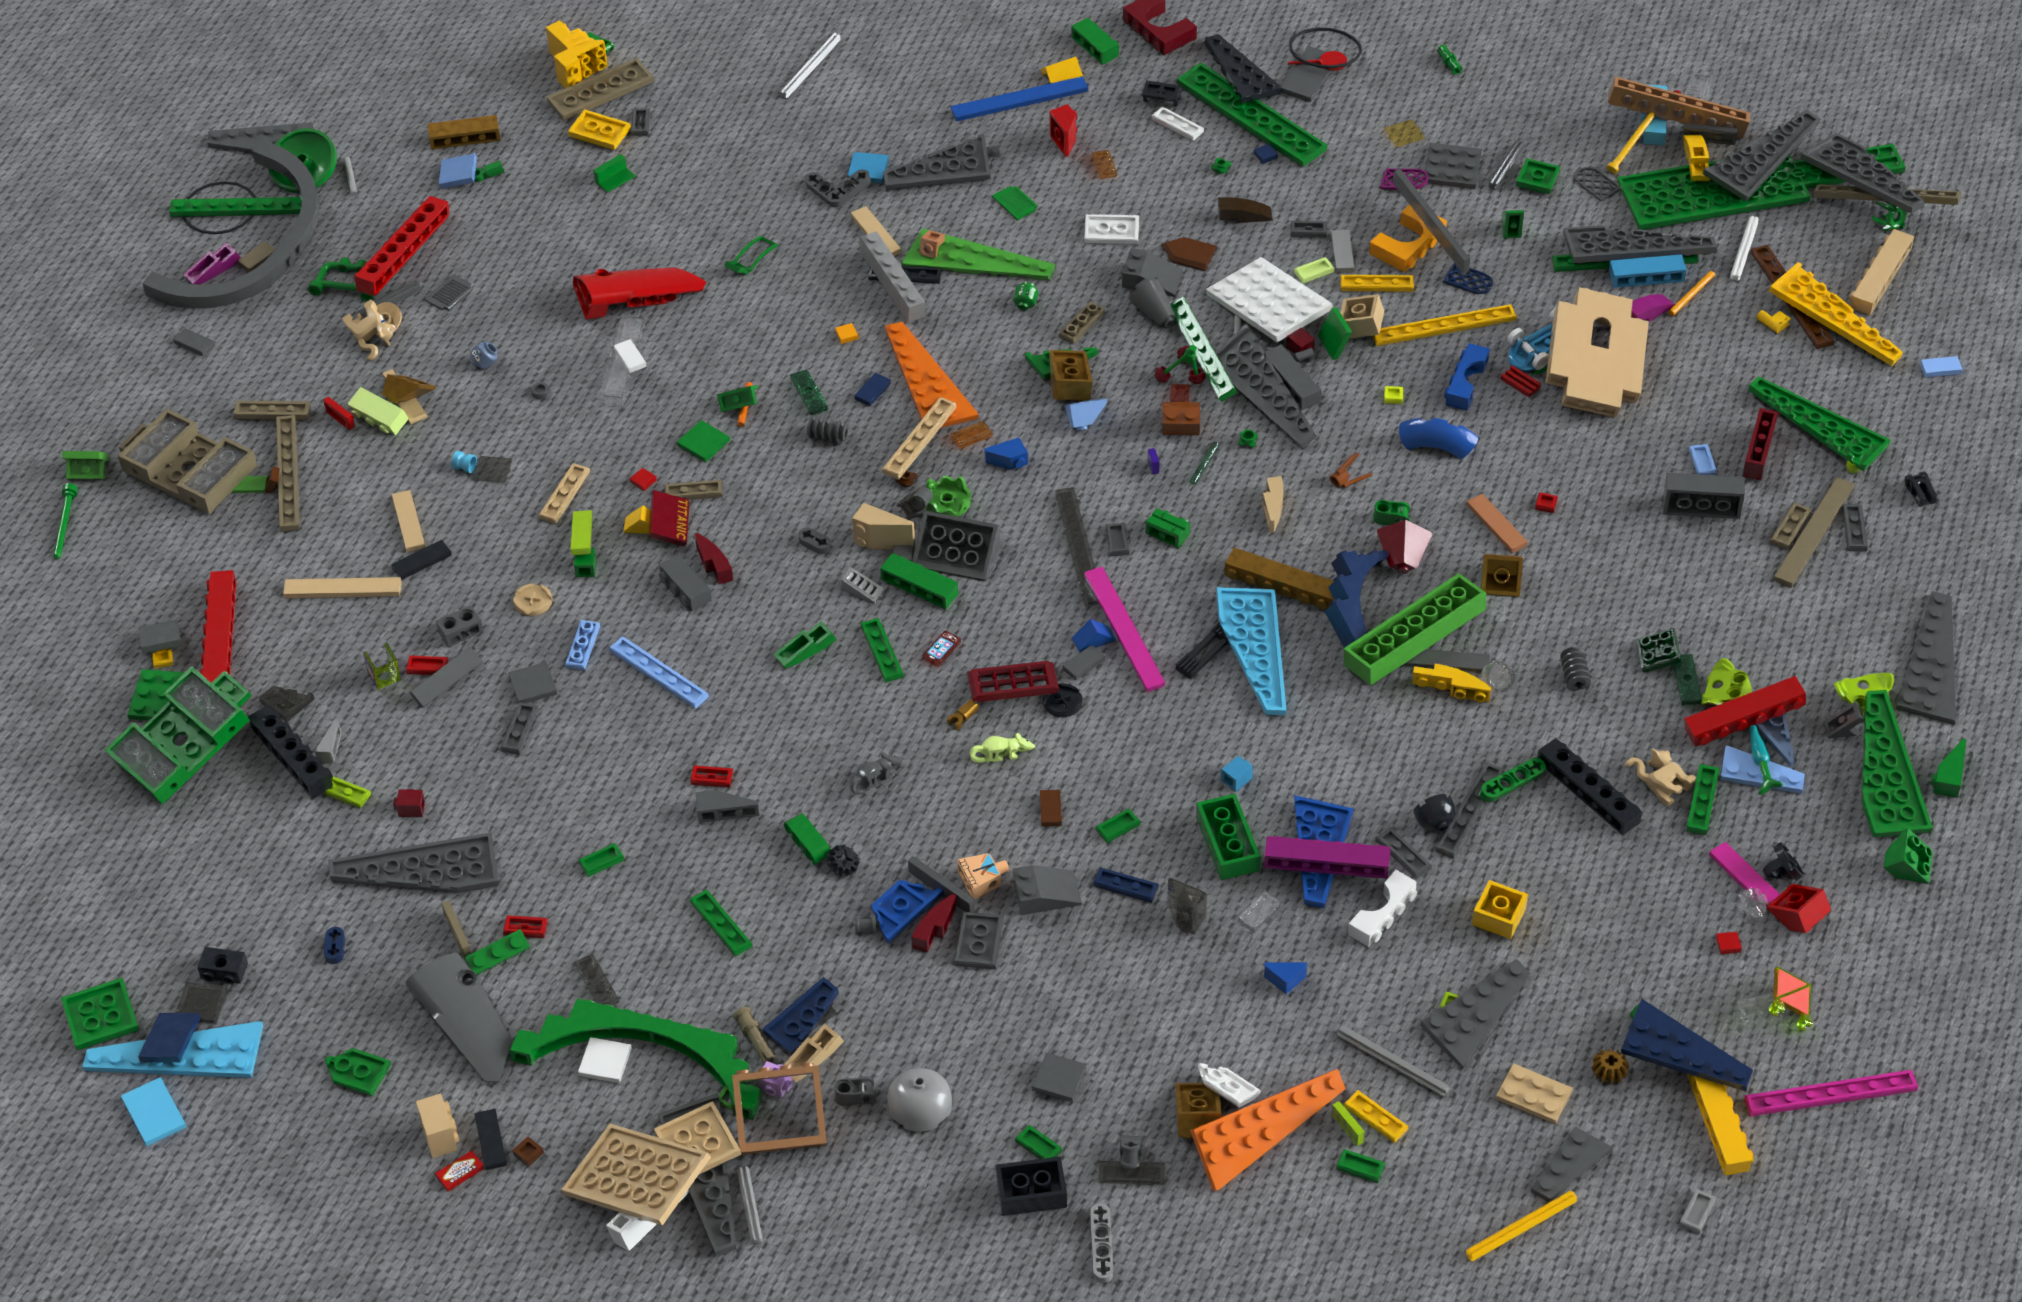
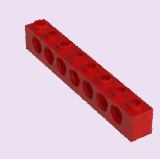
M429 196L423 201L421 206L412 213L379 251L355 274L356 290L376 296L450 215L448 201Z

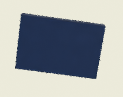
M159 1013L138 1056L140 1062H180L200 1020L199 1013Z

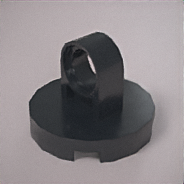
M1782 842L1775 845L1773 848L1778 858L1763 868V873L1767 880L1779 879L1787 873L1796 881L1804 876L1803 870L1796 858L1790 855L1786 845Z

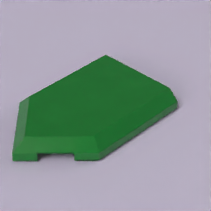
M355 1048L346 1050L345 1053L334 1057L332 1055L324 1058L333 1083L373 1096L391 1065L390 1060Z

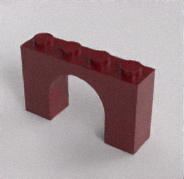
M1136 0L1124 6L1122 16L1124 23L1129 24L1136 33L1143 36L1146 42L1151 43L1156 51H1160L1163 55L1197 39V26L1188 18L1167 27H1158L1148 22L1165 12V0Z

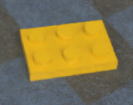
M584 109L568 130V136L615 150L631 129V125L628 122Z

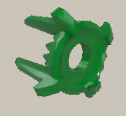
M1876 201L1875 204L1889 211V214L1882 215L1886 221L1872 216L1874 222L1884 226L1882 228L1883 231L1903 229L1905 227L1904 222L1907 215L1905 210L1885 201L1887 204ZM1898 212L1897 218L1894 219L1895 213Z

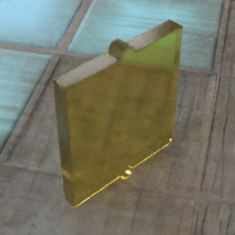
M1412 119L1384 128L1389 135V139H1392L1397 147L1425 139V136L1420 131V127H1417Z

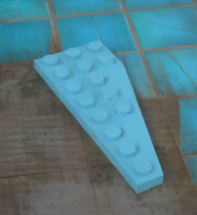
M1217 587L1218 621L1265 715H1286L1275 589Z

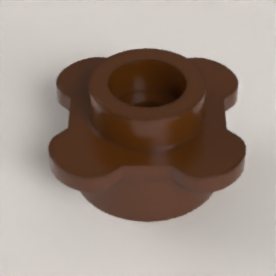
M906 470L899 480L895 479V481L903 487H910L913 485L914 480L917 479V474Z

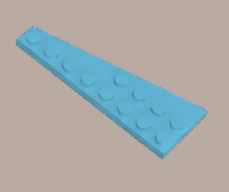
M258 1021L196 1031L193 1033L180 1062H140L138 1056L146 1041L141 1040L87 1049L82 1068L84 1071L252 1078L263 1023Z

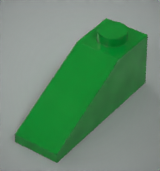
M1962 739L1939 764L1936 774L1932 773L1930 785L1934 786L1933 793L1958 798L1962 782L1967 739Z

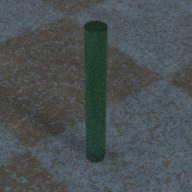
M1213 442L1189 481L1191 484L1196 485L1219 448L1217 442Z

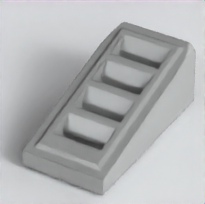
M852 568L841 580L843 590L873 604L885 592L883 587Z
M333 721L315 751L316 756L319 757L322 763L333 764L342 734L338 721Z

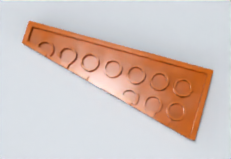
M903 322L885 325V331L921 420L940 397L956 403V409L941 428L978 419V413L907 326Z
M1339 1070L1329 1071L1190 1130L1212 1190L1221 1189L1343 1092L1346 1088Z

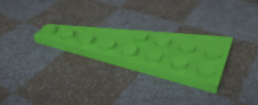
M923 228L902 262V266L942 268V270L969 274L989 273L992 276H997V274L1009 275V277L1024 276L1028 277V279L1049 280L1055 270V264L946 234L945 241L938 247L936 258L920 255V240L928 231Z

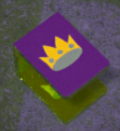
M388 643L384 644L388 663L378 668H375L367 652H363L367 673L377 690L401 680L397 659ZM382 672H388L390 677L386 680H381L379 675Z

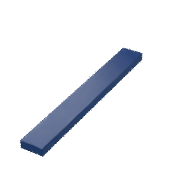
M1082 76L951 106V111L957 122L1088 92V86Z

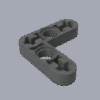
M863 169L856 171L837 187L833 186L816 172H811L805 176L806 186L832 207H841L871 182L869 172ZM849 186L854 187L851 191H845V188ZM823 188H829L827 192H820Z

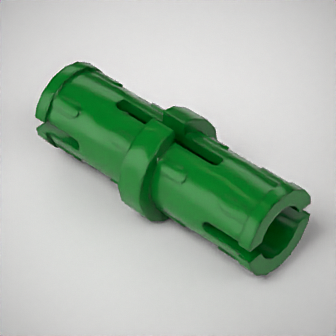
M1440 45L1437 53L1442 57L1445 66H1448L1454 75L1461 73L1463 68L1457 62L1456 56L1449 51L1446 45Z

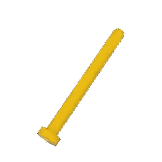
M1648 113L1615 160L1608 163L1606 169L1609 172L1616 174L1619 171L1618 166L1653 120L1654 113Z

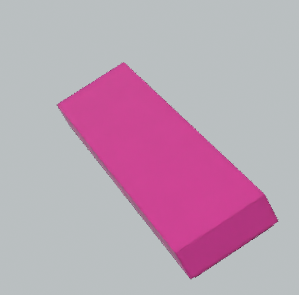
M1726 842L1710 851L1709 856L1764 909L1780 895Z

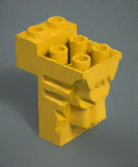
M560 20L546 27L549 53L554 56L557 81L564 88L583 81L582 79L588 78L590 75L608 67L604 40L589 38L585 31L582 32L579 28L569 31L566 24Z

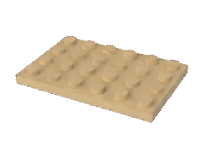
M609 1124L561 1190L566 1196L663 1226L711 1157L706 1151Z

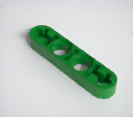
M1532 758L1485 782L1479 791V796L1485 802H1493L1542 776L1546 765L1541 759ZM1515 773H1522L1525 779H1518ZM1500 781H1507L1510 787H1503ZM1494 787H1495V790H1494L1493 793H1487V792H1486V790H1487L1488 792L1492 791V790L1494 789Z

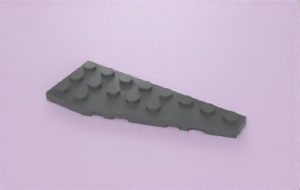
M1838 133L1801 152V159L1865 192H1869L1912 214L1924 205V200L1913 190H1908L1903 181L1899 182L1897 176L1883 163L1877 162L1873 154H1868L1867 148Z
M1600 225L1563 228V235L1572 261L1579 264L1681 254L1691 256L1694 254L1708 255L1710 253H1717L1714 237L1691 235L1689 237L1679 236V233H1672V236L1662 235V232L1634 229L1629 232L1622 230L1620 227H1615V230L1605 229V226Z
M491 832L328 860L331 881L448 892H464L499 886Z

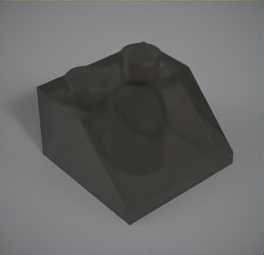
M1169 878L1167 905L1176 927L1182 932H1190L1195 935L1206 918L1207 893Z

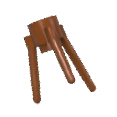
M1359 453L1351 455L1336 472L1330 475L1331 483L1337 488L1341 486L1347 488L1353 483L1372 476V473H1368L1348 481L1350 476L1346 469L1355 461Z

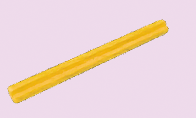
M1568 1191L1466 1249L1465 1254L1470 1261L1480 1258L1576 1203V1194L1573 1191Z

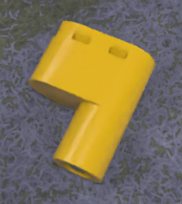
M1761 310L1756 316L1757 320L1777 334L1791 325L1789 323L1791 318L1781 311L1771 316L1764 310Z

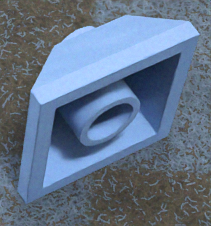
M1100 398L1064 405L1071 427H1076V430L1088 429L1087 425L1093 424L1106 405L1107 399Z

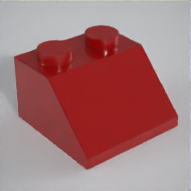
M1068 104L1049 111L1050 137L1065 157L1069 156L1076 141V133L1078 132L1076 126L1077 113Z
M1791 884L1767 906L1768 911L1789 930L1801 933L1810 931L1817 922L1822 920L1831 911L1824 889Z

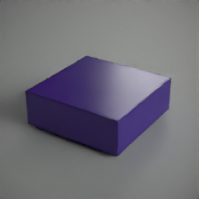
M1154 448L1148 449V464L1152 475L1159 473V459Z

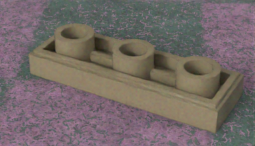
M1090 301L1059 332V337L1075 344L1105 313V308Z

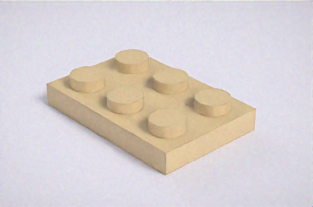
M1513 1063L1496 1095V1100L1556 1124L1573 1092V1088Z

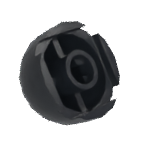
M1446 794L1429 797L1424 800L1426 804L1421 807L1418 804L1414 808L1413 813L1417 822L1428 831L1443 832L1449 828V825L1455 818L1454 802L1449 795L1447 798Z

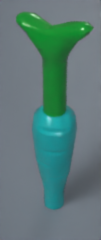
M1752 725L1749 727L1752 757L1754 763L1760 767L1763 783L1758 795H1763L1771 788L1783 786V783L1771 778L1767 765L1770 761L1769 754L1758 733L1757 727Z

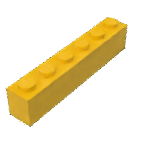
M1687 1074L1724 1176L1750 1171L1751 1163L1754 1162L1753 1153L1747 1148L1746 1134L1744 1131L1741 1132L1739 1127L1740 1119L1738 1114H1735L1733 1111V1100L1731 1096L1727 1095L1726 1085Z

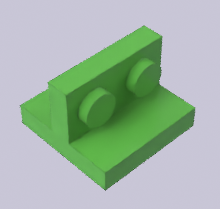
M62 451V459H66V479H105L106 462H110V454L101 451Z

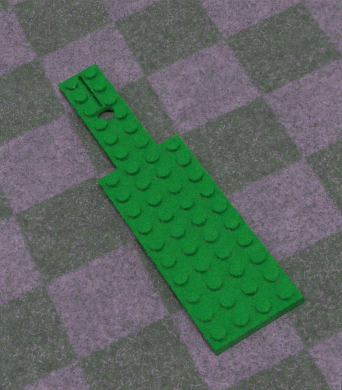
M1894 144L1867 148L1868 154H1873L1877 162L1883 163L1894 174L1905 172L1906 167ZM1790 155L1747 202L1712 179L1710 181H1692L1689 165L1617 177V184L1639 230L1809 202L1811 196L1807 189L1815 188L1818 184L1833 185L1846 182L1802 159L1792 160ZM1716 161L1708 162L1709 167L1714 165Z

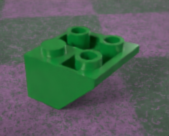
M1908 828L1904 829L1885 852L1884 869L1894 878L1928 884L1933 851Z

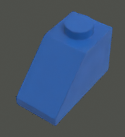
M1019 437L984 448L985 462L1009 470L1028 465V452Z

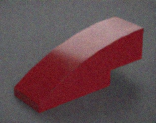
M695 533L696 548L706 573L714 571L718 584L733 581L732 567L723 552L709 539L699 533Z
M952 894L945 898L924 916L911 936L913 949L928 952L934 937H944L957 908L956 895Z

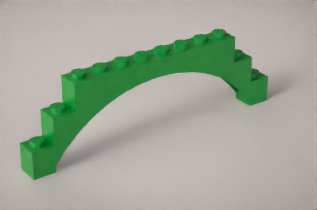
M578 998L569 1018L548 1014L539 1034L530 1030L524 1031L519 1029L510 1048L512 1061L532 1066L537 1059L563 1047L589 1041L590 1037L598 1039H637L657 1043L685 1054L710 1072L723 1089L727 1086L729 1091L726 1094L732 1103L734 1116H736L732 1075H736V1071L749 1070L750 1073L749 1062H745L742 1059H734L738 1050L737 1037L729 1033H718L708 1028L702 1029L690 1024H681L670 1019L656 1018L650 1014H640L629 1009L623 1010L608 1004L603 1005L594 1003L591 1000ZM747 1081L740 1082L743 1118L754 1120L762 1100L761 1088L751 1084L746 1085Z

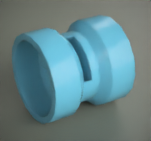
M456 451L451 462L452 468L456 470L463 469L467 473H472L476 467L477 457L472 454L465 455L464 452Z

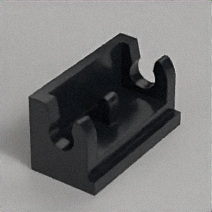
M1146 80L1142 94L1143 101L1147 102L1148 98L1173 101L1174 106H1178V100L1181 97L1180 85Z

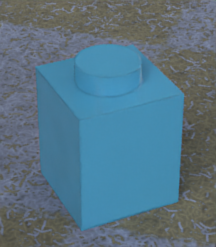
M1237 756L1221 770V781L1235 792L1253 778V766L1249 761L1242 759L1240 756Z

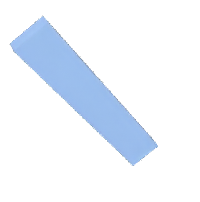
M622 636L609 647L611 653L696 709L709 697L707 692Z

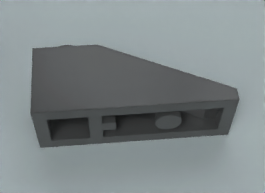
M718 790L695 792L699 823L759 816L758 801Z

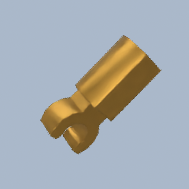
M972 699L968 700L956 711V714L948 716L947 724L950 725L952 722H956L955 730H959L962 727V723L966 722L979 710L978 703L972 701Z

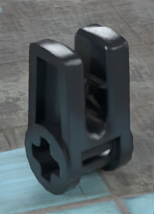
M1925 471L1920 472L1918 475L1912 476L1910 474L1905 476V486L1919 507L1924 506L1926 499L1929 504L1936 502L1937 494Z

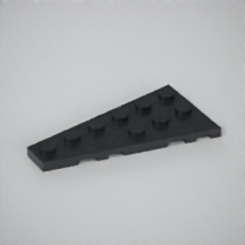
M1216 34L1205 38L1204 44L1211 55L1216 57V63L1221 65L1222 73L1229 84L1234 86V92L1240 96L1239 100L1241 103L1281 93L1282 87L1275 80L1270 78L1221 35Z

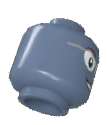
M480 342L470 352L471 363L477 368L487 369L497 359L496 347L490 342Z

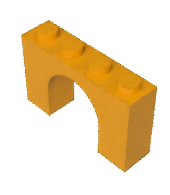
M1410 204L1401 212L1400 224L1419 234L1420 238L1412 242H1400L1380 232L1370 241L1369 249L1370 255L1404 273L1409 268H1413L1419 258H1423L1429 248H1433L1437 242V239ZM1438 216V218L1446 227L1447 220Z

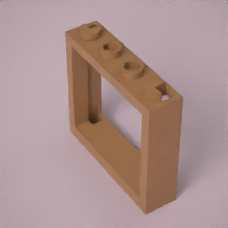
M803 1063L799 1068H793L792 1065L780 1066V1070L772 1071L770 1067L759 1068L758 1072L749 1073V1070L736 1071V1075H732L741 1155L827 1145L819 1065L814 1066V1063ZM813 1074L819 1135L746 1143L740 1082Z

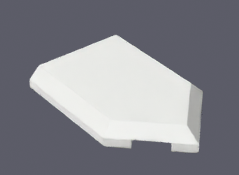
M1198 1064L1205 1086L1238 1108L1255 1100L1261 1093L1258 1088L1228 1068L1219 1067L1217 1070L1208 1068V1064Z

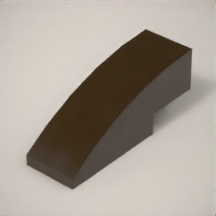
M1218 197L1219 220L1237 219V223L1273 221L1271 207L1243 198Z

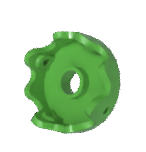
M945 475L937 482H934L932 479L927 481L926 487L933 493V499L925 507L927 511L959 517L969 509L971 491L968 490L962 476L952 479ZM949 498L951 501L946 502L943 499Z

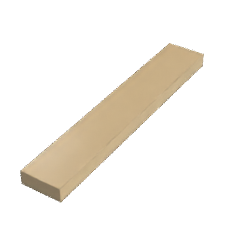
M940 397L882 468V473L899 480L956 409V403Z
M401 577L285 579L283 595L284 598L400 596L402 581Z

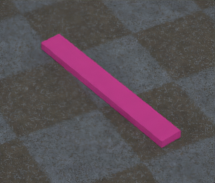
M1098 567L1086 571L1084 576L1146 692L1164 687L1165 681L1104 568Z
M1912 1070L1750 1094L1745 1095L1744 1100L1751 1117L1913 1092L1918 1090V1085Z

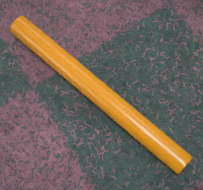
M1709 271L1668 311V314L1674 316L1715 277V273Z

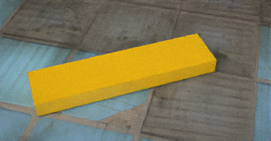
M1413 275L1340 276L1341 291H1414Z

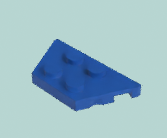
M899 880L871 905L873 914L876 915V920L886 942L889 944L943 895V890L941 888H936V890L927 889L922 884H912L908 881Z

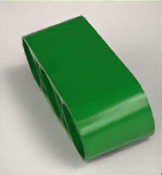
M803 813L784 822L786 832L791 834L792 840L798 847L802 848L800 850L809 861H813V865L827 859V855L831 850L830 846Z

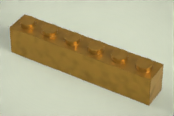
M1235 547L1225 562L1224 575L1231 579H1238L1249 585H1256L1264 589H1275L1276 593L1282 594L1284 597H1291L1300 600L1302 603L1315 605L1323 610L1328 609L1331 606L1330 603L1334 601L1328 589V586L1334 582L1333 580Z

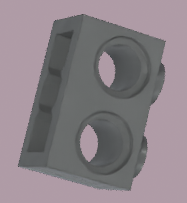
M471 605L436 620L438 633L447 647H451L483 632L481 619Z

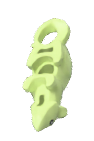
M1019 733L1015 734V738L991 736L985 739L981 746L976 745L971 748L970 758L977 763L1003 761V757L1009 756L1012 760L1018 758L1015 754L1016 752L1030 751L1035 745L1022 738ZM977 752H980L984 754L985 757H977L975 754Z

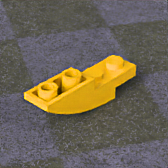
M1683 135L1686 161L1689 162L1691 180L1710 181V178L1703 174L1706 167L1709 168V155L1702 135Z
M1435 664L1434 669L1414 666L1412 684L1419 687L1427 686L1439 690H1451L1450 696L1457 699L1490 702L1491 687L1467 672L1441 664Z

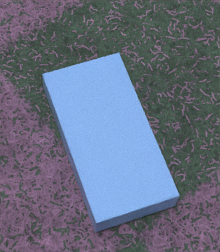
M1958 356L1923 359L1920 363L1925 377L1962 374L1963 370Z
M1708 444L1689 446V452L1696 473L1699 475H1717V469Z

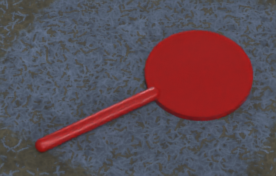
M1328 51L1322 54L1320 59L1306 61L1320 63L1321 65H1338L1347 63V57L1338 51ZM1289 61L1287 64L1294 65L1304 63L1301 61ZM1339 67V68H1325V69L1331 70V71H1337V70L1343 69L1344 67Z

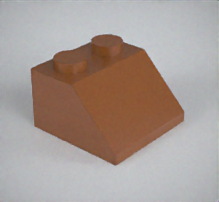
M1162 402V435H1200V402Z

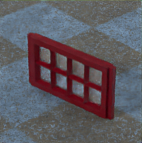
M1049 660L978 668L967 671L972 701L976 702L1055 694V692L1059 691L1054 664L1049 662Z

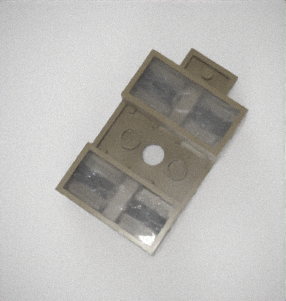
M168 409L149 426L142 424L119 446L121 453L118 455L122 471L208 514L257 467L254 451L226 437L218 443L198 433L195 422ZM196 464L189 472L182 469L184 465Z

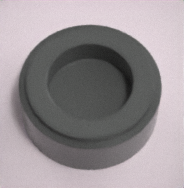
M543 382L534 384L531 387L532 396L535 399L548 397L550 394L549 386Z

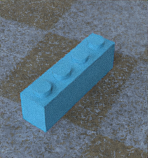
M1682 254L1611 260L1609 276L1613 288L1685 282L1686 266Z

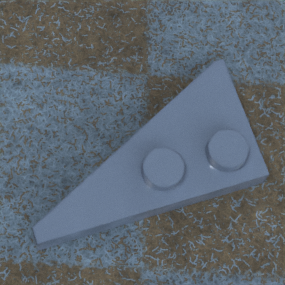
M1786 714L1770 718L1761 724H1755L1757 730L1790 767L1795 765Z

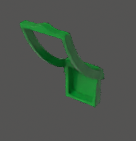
M759 236L747 244L734 261H726L724 266L736 273L747 275L778 244L763 236ZM760 240L772 245L754 261L750 268L737 262L748 248Z

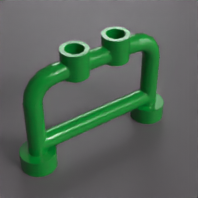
M343 257L339 262L325 263L320 268L316 279L309 283L308 292L319 296L323 288L357 291L356 284L325 281L323 279L329 269H338L340 272H347L349 270L357 273L364 267L366 261L360 259L357 264H351L348 258ZM363 292L359 294L363 301L374 299L372 295Z

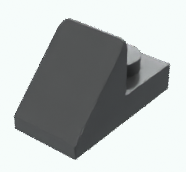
M1854 702L1824 721L1828 738L1857 736L1855 726L1864 721L1860 704Z

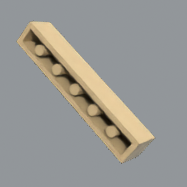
M1893 229L1890 235L1887 234L1884 245L1880 246L1877 251V257L1872 258L1870 268H1866L1863 279H1859L1856 291L1853 290L1849 297V301H1851L1850 307L1867 315L1872 314L1910 252L1914 240L1913 235Z

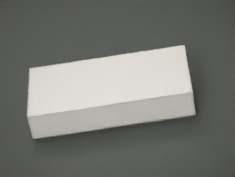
M631 339L614 345L615 352L629 373L646 367L645 360Z

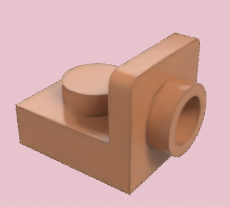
M928 230L921 237L919 254L936 258L938 247L945 241V234Z

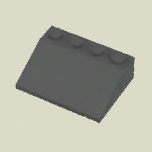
M924 511L912 562L918 563L929 570L986 580L998 548L1002 530L998 524Z

